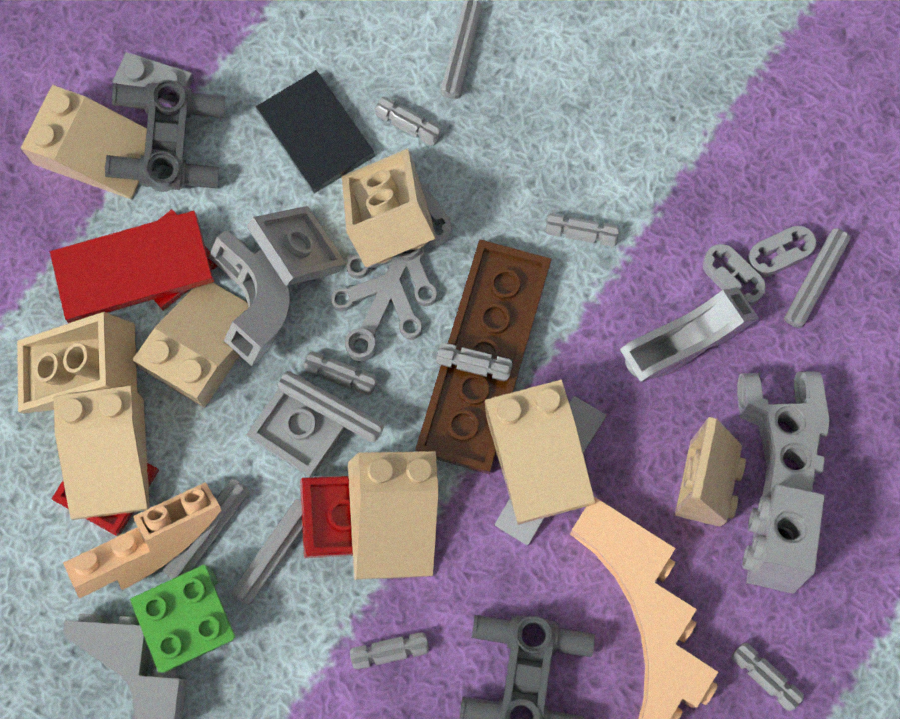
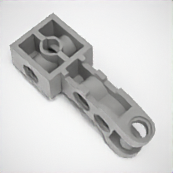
M798 371L794 379L796 404H768V399L763 398L760 380L761 373H741L737 382L740 418L759 426L767 465L763 495L760 498L758 509L753 508L749 517L748 531L754 533L752 546H746L742 568L748 570L746 583L794 594L815 573L824 495L812 492L815 481V473L821 474L823 472L825 456L817 455L820 436L826 437L828 435L830 420L824 383L819 371ZM778 423L788 424L792 428L793 433L783 431ZM783 459L793 460L799 470L788 468Z

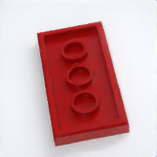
M194 210L50 251L63 313L68 323L214 282L198 217Z

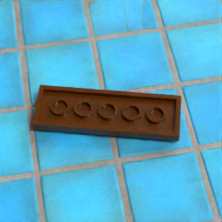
M479 239L448 343L457 345V350L465 347L492 354L493 359H497V356L511 359L512 370L510 377L507 381L493 379V374L488 373L487 377L458 370L457 365L452 364L451 368L441 365L415 452L436 451V460L490 475L496 449L486 418L485 400L514 392L550 268L551 258Z

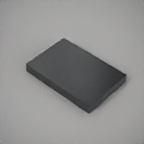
M317 70L256 106L257 112L314 194L375 157L373 149Z

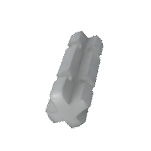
M382 97L375 107L377 117L388 121V119L392 120V125L414 137H417V135L421 136L420 140L429 145H434L440 138L442 128L432 121L425 122V117L402 105L395 106L396 102L388 97Z
M551 213L547 219L546 233L559 237L561 234H566V238L595 243V240L601 241V245L612 247L617 243L619 227L609 223H604V226L598 225V221L571 216L569 219H564V215Z
M445 342L439 346L436 362L439 365L451 368L452 364L457 365L458 370L487 377L488 373L493 374V379L507 381L510 377L512 360L509 358L497 356V359H493L492 354L465 347L457 350V345Z
M310 352L306 357L304 369L307 373L315 376L321 374L323 379L349 389L353 386L357 389V392L367 396L371 395L376 387L377 377L374 374L364 370L360 373L358 368L332 358L325 360L324 355L316 352Z
M419 632L409 635L407 639H404L402 636L371 643L372 647L368 648L366 645L353 647L350 650V657L353 668L359 670L371 667V663L381 665L407 659V655L411 654L414 657L427 654L429 652V645L426 634Z
M745 642L739 645L731 656L732 660L742 669L747 668L749 670L747 674L771 696L776 695L778 697L776 701L786 710L792 711L798 707L804 698L803 693L793 684L788 685L786 683L788 679L764 657L759 658L757 656L758 652L749 643Z

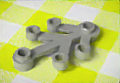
M425 246L413 249L408 254L400 253L395 255L385 263H376L364 267L361 272L351 270L354 262H362L360 256L354 255L348 259L346 264L348 274L355 279L364 278L369 272L368 269L391 262L386 274L350 288H337L331 295L333 307L342 312L349 310L355 302L376 295L361 328L352 330L345 338L346 351L353 360L366 361L374 355L376 351L374 336L391 300L400 320L399 329L401 335L409 340L420 336L422 332L421 321L414 316L400 279L407 267L416 286L414 292L416 302L424 307L435 303L437 299L436 288L429 283L420 262L425 253ZM423 289H429L432 291L433 296L429 300H422L419 297V292ZM340 294H346L349 296V301L345 305H339L335 302L336 297ZM407 322H415L418 325V329L414 333H407L403 328ZM358 341H365L368 343V348L365 352L359 353L354 350V345Z

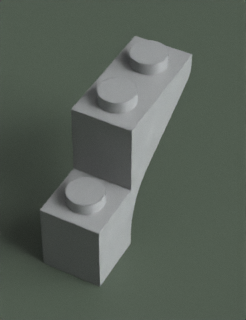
M738 287L724 289L690 313L632 340L622 347L620 351L626 359L625 363L628 370L635 377H638L640 382H644L676 372L708 348L729 341L758 320L759 317Z
M79 614L78 621L65 620L63 629L65 637L119 674L126 681L133 698V719H182L187 680L176 678L177 670L160 673L157 669H152L151 677L147 676L150 650L136 617L120 616L118 624L103 623L104 616L94 614Z

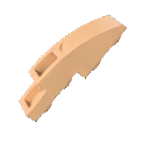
M206 482L133 516L137 528L63 562L79 599L115 581H118L121 589L124 590L162 568L191 545L222 511Z

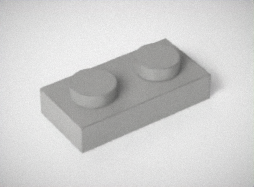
M126 52L112 83L147 87L152 82L158 83L162 80H173L182 86L190 87L194 77L191 72ZM165 95L159 102L175 106L179 100L173 95Z

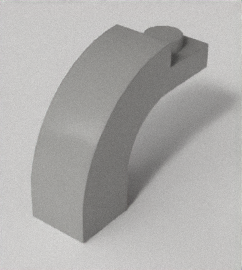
M226 229L216 237L208 258L240 286L246 296L248 309L232 322L224 342L253 366L270 349L287 317L290 303L289 287L285 286L262 249L254 254L242 240L237 239Z

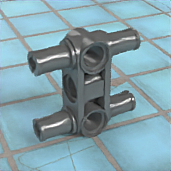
M162 80L158 83L152 82L147 87L113 83L112 106L145 109V113H148L145 154L141 155V159L106 155L105 177L139 180V184H142V186L152 187L159 192H166L171 189H184V185L217 189L219 167L186 164V160H183L187 118H190V115L223 118L225 96L192 93V89H189L188 86H182L173 80ZM165 95H173L179 102L173 107H165L160 104L159 100ZM166 165L172 169L173 174L167 179H159L152 172L155 167Z
M475 614L471 638L504 643L510 649L503 698L499 697V702L462 696L459 719H510L511 711L517 706L527 707L531 711L533 719H584V716L548 710L545 700L551 656H555V653L559 652L592 657L595 641L594 633L559 628V623H556V621L543 619L538 616L515 615L511 616V620ZM536 625L542 629L544 641L540 646L530 647L524 643L522 630L526 626Z

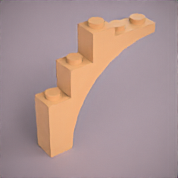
M594 497L595 504L585 508L572 528L570 535L598 557L615 577L631 605L641 635L645 663L644 695L638 719H680L683 710L678 706L681 701L691 708H697L700 702L707 705L718 687V684L713 681L718 671L676 645L678 640L683 643L686 642L697 623L691 619L697 609L655 583L656 579L664 582L676 562L670 559L676 548Z

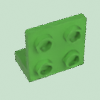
M205 564L130 598L149 650L160 673H166L235 640V634L215 588V585L219 584L213 569Z

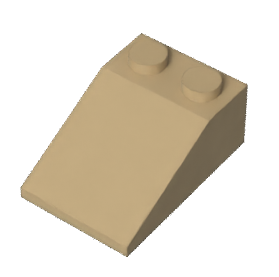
M52 85L21 149L36 166L132 200L139 185V180L105 177L106 155L141 159V155L145 154L147 128L83 95Z
M408 148L342 176L346 233L365 267L376 263H385L395 255L410 249H419L435 239L432 218L412 155Z
M215 283L193 288L154 327L132 360L145 373L205 408L240 356L224 342V339L232 322L248 309V303Z
M102 312L17 340L18 412L33 413L54 410L53 396L124 386H132L137 391L136 363L132 360L136 355L135 323Z
M562 379L485 400L486 418L518 525L595 504L574 417Z
M132 386L53 396L55 438L70 519L79 520L148 510L150 504L144 398Z
M708 417L690 441L675 516L721 527L727 522L728 518L733 519L735 516L738 496L732 494L735 480L741 481L746 459L740 457L742 449L740 442L716 418Z
M436 451L357 453L348 462L354 580L433 576L438 506Z

